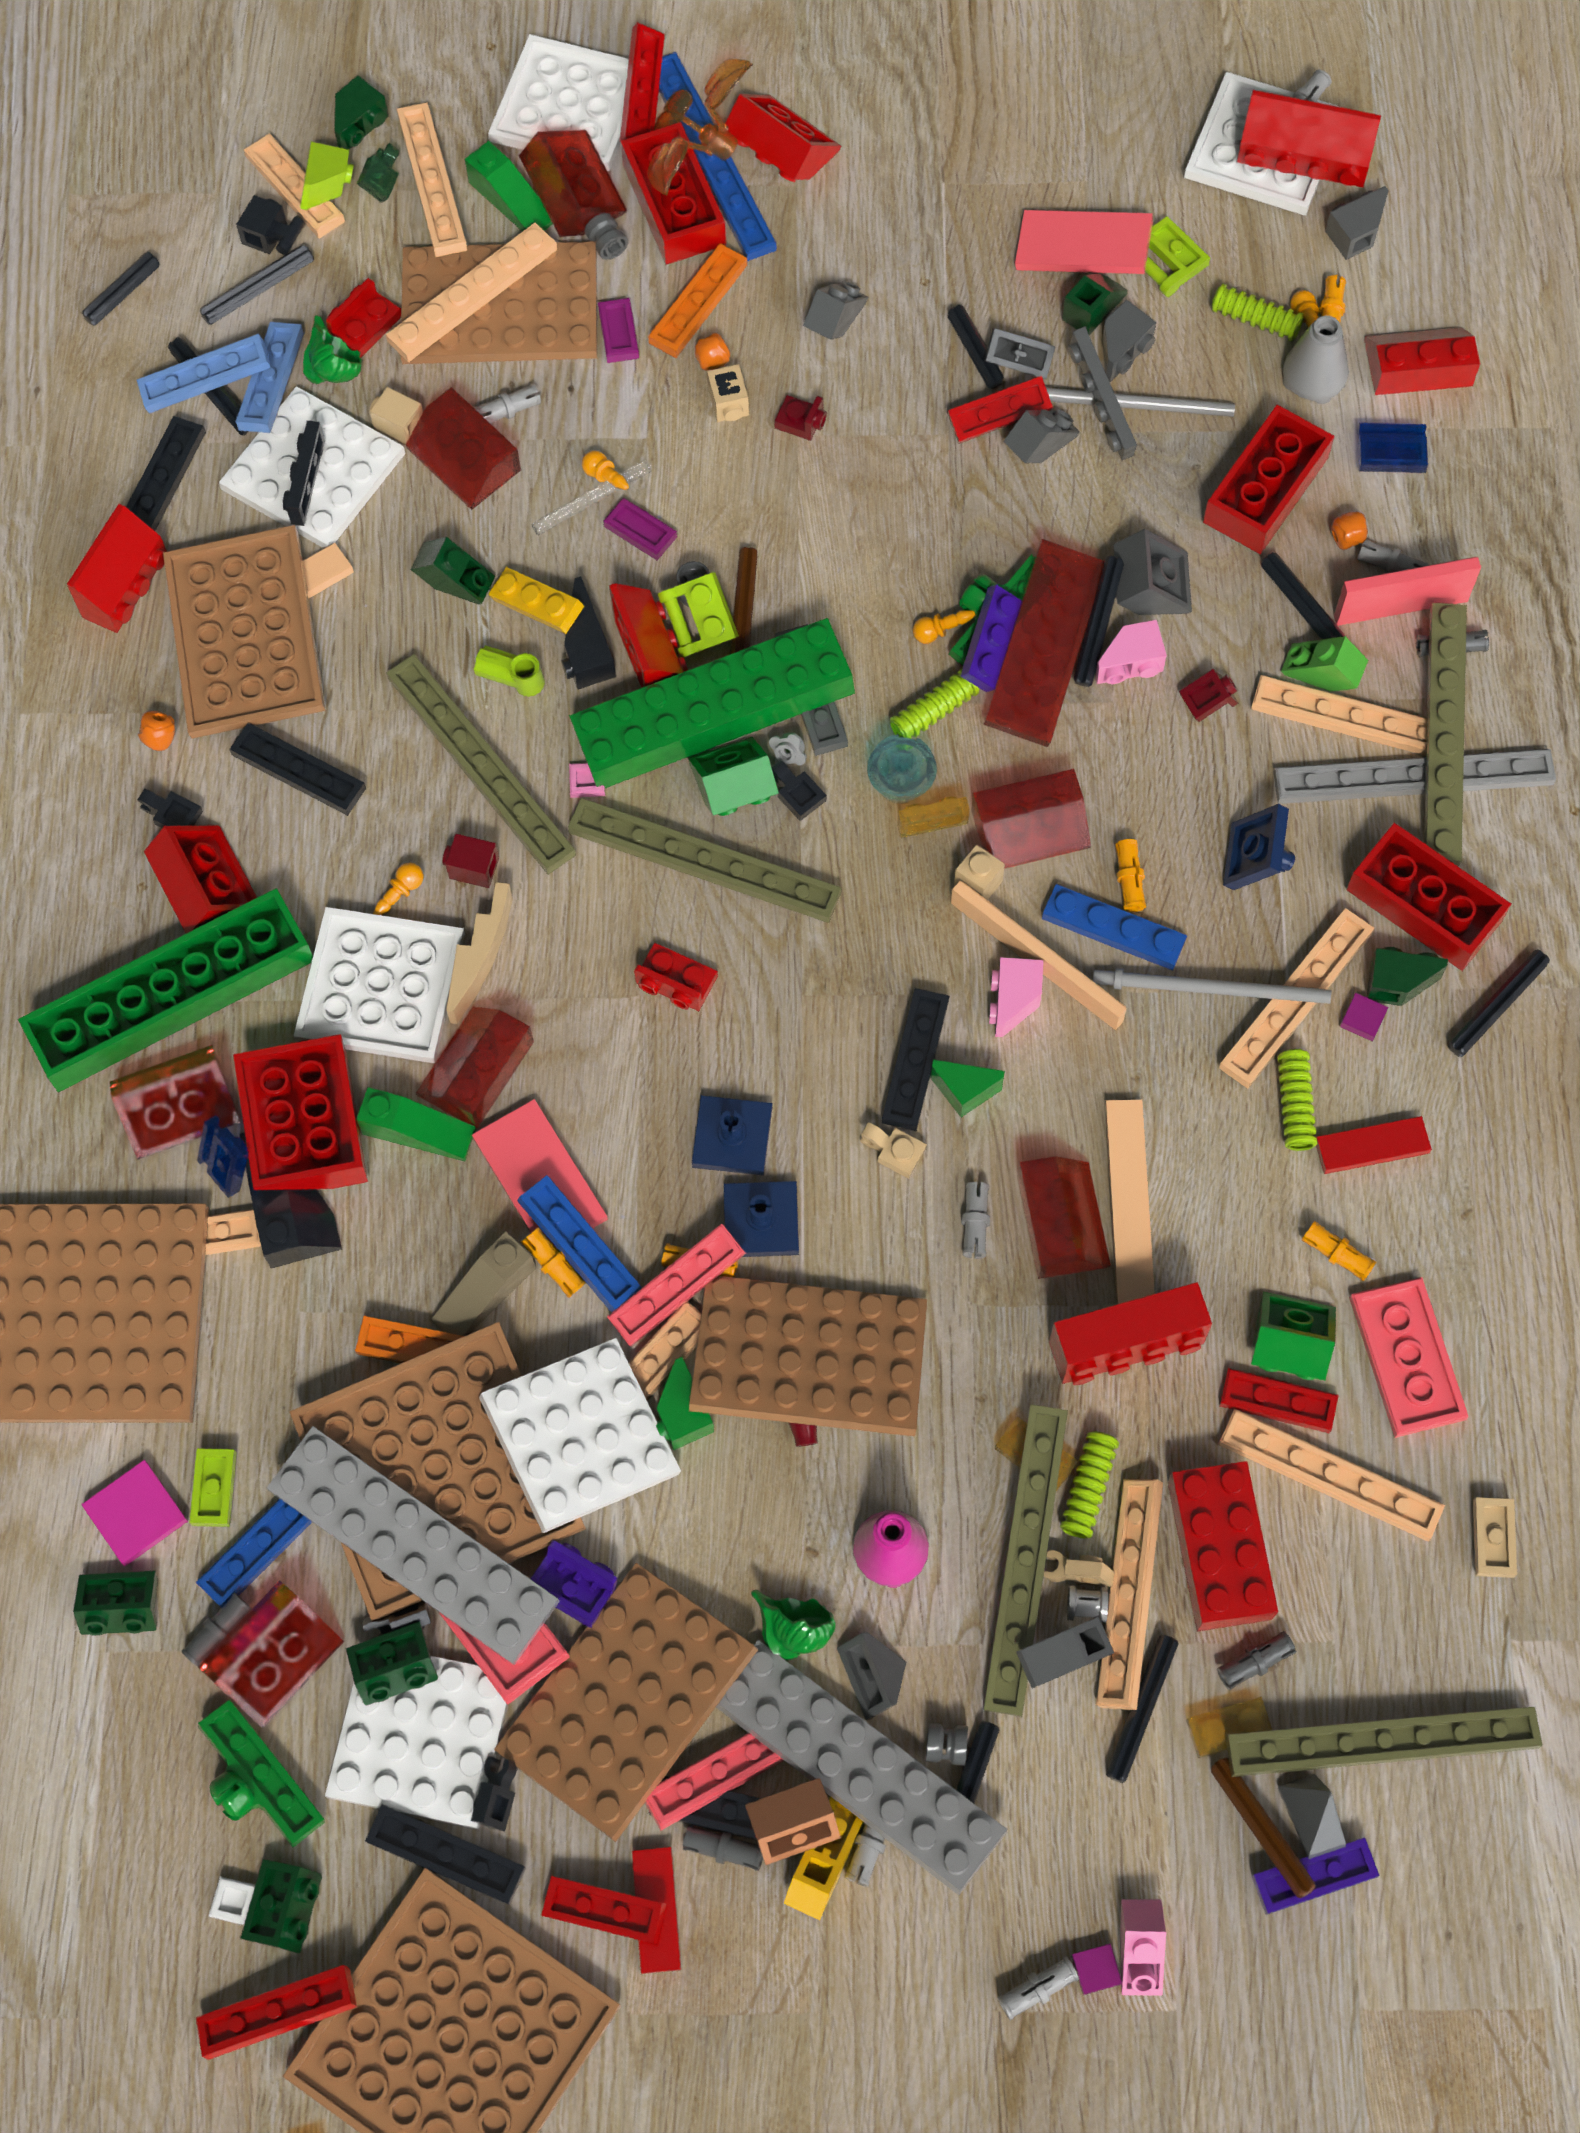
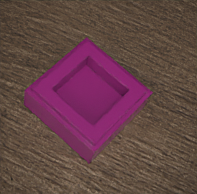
M1355 993L1340 1027L1373 1042L1389 1007Z
M1111 1944L1071 1955L1083 1996L1122 1985Z

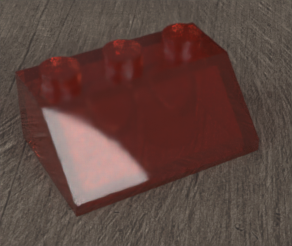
M587 130L537 132L519 154V158L559 237L585 235L586 225L599 214L609 213L616 219L627 212Z
M452 387L426 406L406 443V448L471 510L521 471L518 449Z
M1074 769L973 793L971 813L982 848L1005 864L1004 869L1091 848L1084 798Z
M473 1006L417 1090L416 1096L459 1120L475 1126L477 1129L534 1043L530 1026L501 1010Z
M213 1045L109 1081L112 1101L137 1160L241 1123Z
M1058 1156L1019 1162L1017 1179L1038 1279L1109 1268L1111 1264L1089 1162Z
M279 1580L200 1663L198 1668L256 1723L264 1728L343 1644L344 1640L301 1598Z

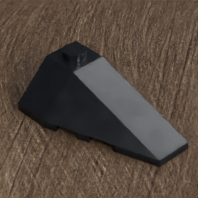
M245 1132L240 1133L255 1221L263 1255L270 1268L342 1250L335 1216L317 1189L254 1190Z

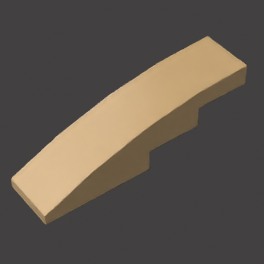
M495 883L491 914L476 913L471 946L457 944L446 1008L450 1023L458 1024L478 995L494 964L506 931L513 896L510 884Z

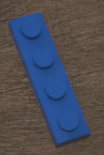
M1057 884L1042 914V919L1172 971L1187 938L1185 934Z
M548 1175L518 1198V1203L560 1252L562 1251L567 1261L611 1313L642 1288Z

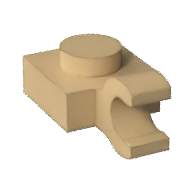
M869 1122L861 1134L862 1138L860 1139L861 1143L881 1152L877 1160L878 1163L908 1179L927 1147V1144L897 1128L893 1130L891 1136H888L882 1129Z
M1047 1551L1046 1557L1048 1559L1059 1562V1566L1055 1571H1044L1043 1576L1049 1581L1061 1582L1067 1580L1073 1581L1076 1584L1113 1587L1115 1572L1103 1563L1102 1558L1081 1555L1080 1560H1069L1059 1551Z

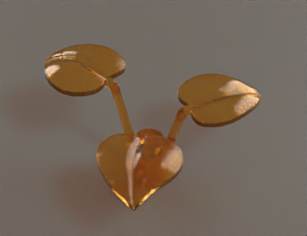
M728 59L718 65L705 86V94L708 97L705 99L704 104L717 124L712 125L708 123L702 128L684 116L693 101L692 95L688 91L683 89L677 90L668 98L663 111L655 122L654 130L682 121L700 133L699 140L701 144L678 137L674 138L671 144L665 143L660 146L648 167L649 181L656 190L664 195H668L670 183L682 164L688 148L703 151L709 156L714 154L722 161L727 160L734 153L737 147V139L727 132L729 127L723 123L715 108L721 105L742 76L753 65L747 60Z

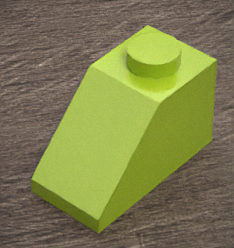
M311 141L300 209L308 210L342 196L344 183H351L353 164L348 163L349 150Z

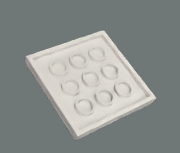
M529 34L488 132L489 141L610 171L621 144L619 141L629 59Z
M1226 72L1186 167L1184 178L1306 216L1320 180L1237 163L1252 91L1257 90L1292 98L1294 92ZM1318 100V103L1327 104V105H1332V106H1337V105H1333V104H1330V103H1327V102H1323V101Z
M296 386L279 407L271 433L259 432L219 481V485L224 492L286 527L292 526L287 511L283 510V496L286 490L290 491L292 483L290 480V468L293 461L297 462L299 454L297 452L299 433H304L307 420L320 422L325 438L305 526L295 525L298 534L320 547L326 548L339 539L405 455L404 446Z
M325 907L294 1032L295 1041L301 1042L341 1034L347 1050L435 1063L447 1014L446 1008L457 944L463 945L464 929Z
M617 1338L482 1392L479 1396L542 1533L673 1478L681 1472L665 1437L660 1436L656 1428L657 1420Z
M431 1656L438 1680L428 1683L421 1688L392 1696L383 1702H376L370 1705H364L353 1683L325 1797L380 1809L383 1804L406 1815L479 1830L480 1824L471 1821L474 1801L478 1795L481 1782L488 1783V1778L484 1773V1764L488 1756L496 1758L497 1752L494 1748L500 1741L508 1707L478 1665Z

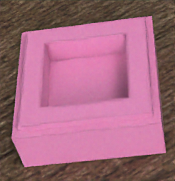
M587 763L569 764L571 798L605 796V787H596Z

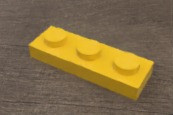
M508 567L504 569L488 593L495 602L564 634L568 632L584 608V605L578 599Z

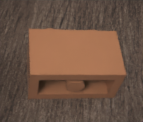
M820 1778L745 1805L765 1865L841 1838L833 1810Z

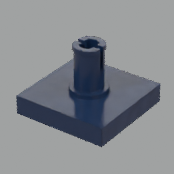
M1276 804L1232 822L1223 886L1236 890L1275 874L1285 872V870L1289 871L1293 867L1295 855L1284 849L1289 808Z
M701 1095L692 1168L764 1176L773 1103Z
M797 1181L724 1184L725 1227L746 1252L742 1257L799 1255Z

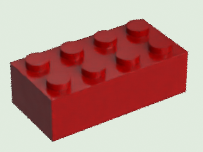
M679 122L622 140L623 167L665 264L668 265L715 250L719 244L726 246L724 218L682 123Z
M1276 405L1208 500L1203 523L1261 555L1328 460L1335 436L1287 409Z
M1396 823L1392 824L1356 868L1346 889L1442 958L1448 959V962L1462 972L1502 923L1512 904Z
M1198 1282L1054 1322L1049 1345L1062 1384L1072 1382L1074 1386L1088 1383L1094 1380V1375L1107 1371L1109 1375L1121 1374L1130 1369L1129 1365L1144 1362V1365L1159 1363L1166 1359L1165 1355L1179 1351L1180 1355L1194 1353L1200 1350L1201 1345L1204 1344L1212 1326V1321Z
M1243 1461L1172 1472L1167 1483L1197 1632L1273 1620L1279 1611L1248 1462Z

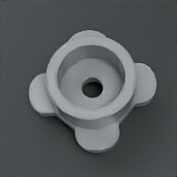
M785 733L781 737L777 735L772 736L769 740V746L774 750L776 756L774 759L775 763L779 760H782L786 765L793 763L803 765L807 759L804 753L805 745L799 735Z

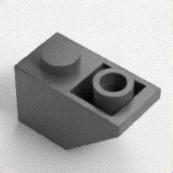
M1386 186L1375 191H1367L1358 199L1348 204H1340L1330 212L1325 232L1345 260L1374 246L1389 191Z
M846 281L817 289L803 326L830 340L843 337L867 303L869 297L860 293L858 286Z
M1128 300L1124 301L1104 323L1102 337L1105 373L1110 382L1118 374H1125L1131 368L1134 359L1140 353H1147L1156 340L1154 337L1156 321Z
M1026 410L1003 442L1024 463H1042L1074 440L1080 431L1072 424L1074 421L1071 416L1062 410Z
M1096 1617L1016 1653L1031 1688H1035L1109 1656L1114 1651L1099 1617Z

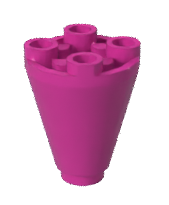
M885 1510L872 1514L861 1523L854 1536L853 1556L857 1567L867 1579L879 1585L897 1588L902 1584L910 1582L921 1573L928 1560L929 1542L924 1528L914 1517L902 1511ZM897 1532L898 1537L896 1539H889L886 1536Z

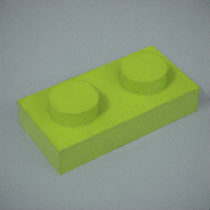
M196 1448L189 1522L192 1526L230 1527L237 1452L234 1449Z

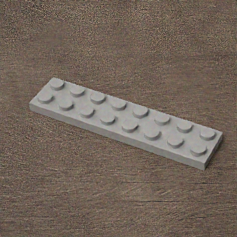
M313 1426L266 1488L513 1665L516 1664L560 1602L558 1598Z
M758 1640L754 1644L758 1651L736 1681L726 1691V1694L716 1708L810 1781L820 1778L828 1795L948 1888L960 1895L1006 1835L1007 1829L778 1654H773L769 1647Z

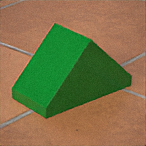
M933 1060L931 1080L962 1118L1002 1091L1005 1071Z

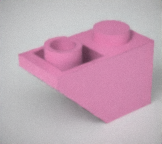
M1157 620L1122 627L1098 661L1095 677L1097 684L1106 682L1108 684H1117L1127 678L1138 676L1149 678L1157 675L1159 672H1163L1167 655Z
M1001 957L999 970H992L991 991H998L997 1003H990L989 1024H996L995 1037H1003L1040 1007L1043 960Z
M1121 1899L1120 1957L1122 1995H1162L1166 1942L1162 1900Z

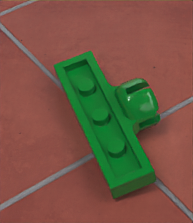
M1031 554L1013 577L1004 585L997 584L986 574L977 576L974 579L975 582L966 588L959 601L961 608L975 612L973 617L974 623L953 646L948 655L964 666L988 587L997 584L1022 600L1014 630L1058 575Z
M230 1699L198 1723V1728L227 1764L225 1772L215 1778L210 1783L209 1788L213 1800L217 1806H223L225 1810L222 1812L228 1818L238 1821L252 1809L260 1808L267 1814L293 1848L325 1823L323 1816Z

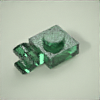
M391 143L387 144L385 150L379 148L375 155L367 158L356 183L380 203L389 199L399 175L392 169L399 150Z

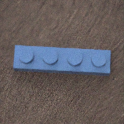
M269 323L264 338V345L271 368L251 376L236 419L239 431L271 433L304 335L301 324Z
M259 334L137 379L144 408L150 414L269 369L271 365L264 341Z

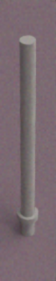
M1046 388L1051 402L1094 405L1096 403L1092 392ZM1115 394L1121 408L1234 417L1235 403Z
M1116 968L1115 971L1094 970L1093 982L1096 984L1112 985L1114 989L1122 990V986L1326 1004L1331 1003L1332 992L1331 989L1123 972L1122 968Z

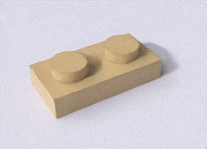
M1476 1497L1473 1500L1475 1576L1514 1578L1517 1575L1514 1499Z

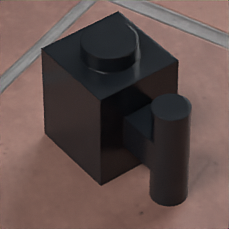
M253 195L236 223L243 245L269 255L275 246L279 253L283 255L288 254L305 225L304 220L297 216L288 225L282 205L273 199H264Z

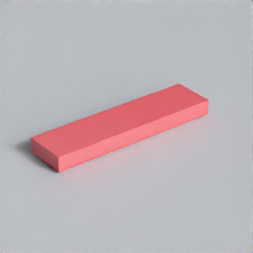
M720 1224L613 1311L607 1318L628 1345L633 1346L701 1291L705 1285L713 1281L744 1256L746 1252L724 1224Z
M747 1733L660 1782L647 1798L645 1805L661 1831L718 1799L723 1793L732 1791L784 1760L753 1735Z

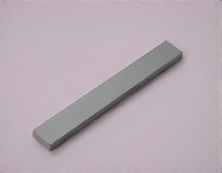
M1551 749L1464 755L1463 791L1554 785L1556 781ZM1426 757L1277 767L1273 773L1278 804L1425 794Z

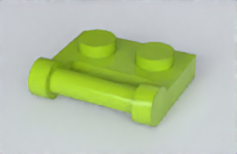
M1168 216L1152 226L1149 249L1174 273L1168 276L1149 256H1147L1145 272L1160 286L1159 290L1166 297H1170L1182 284L1209 266L1210 257Z
M715 572L657 593L660 603L665 604L678 639L680 657H687L739 637ZM683 595L686 597L701 640L696 642L692 641L677 600L678 597Z

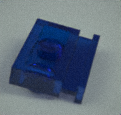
M1359 423L1357 429L1359 438V472L1426 473L1428 468L1426 424Z
M216 1115L204 1122L197 1161L199 1164L205 1162L208 1165V1175L229 1198L240 1192L248 1150L241 1138L235 1137L227 1127L223 1129L219 1127L220 1119Z

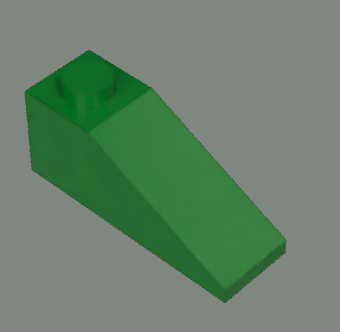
M487 141L465 158L469 184L522 232L533 223H536L545 231L556 222L554 215L511 160L490 141Z
M369 1087L366 1090L356 1119L362 1135L464 1162L473 1140L472 1134L476 1131V1127L406 1097Z

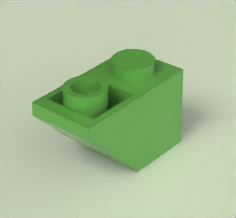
M1346 636L1292 643L1281 672L1285 676L1330 692L1357 689L1368 659Z

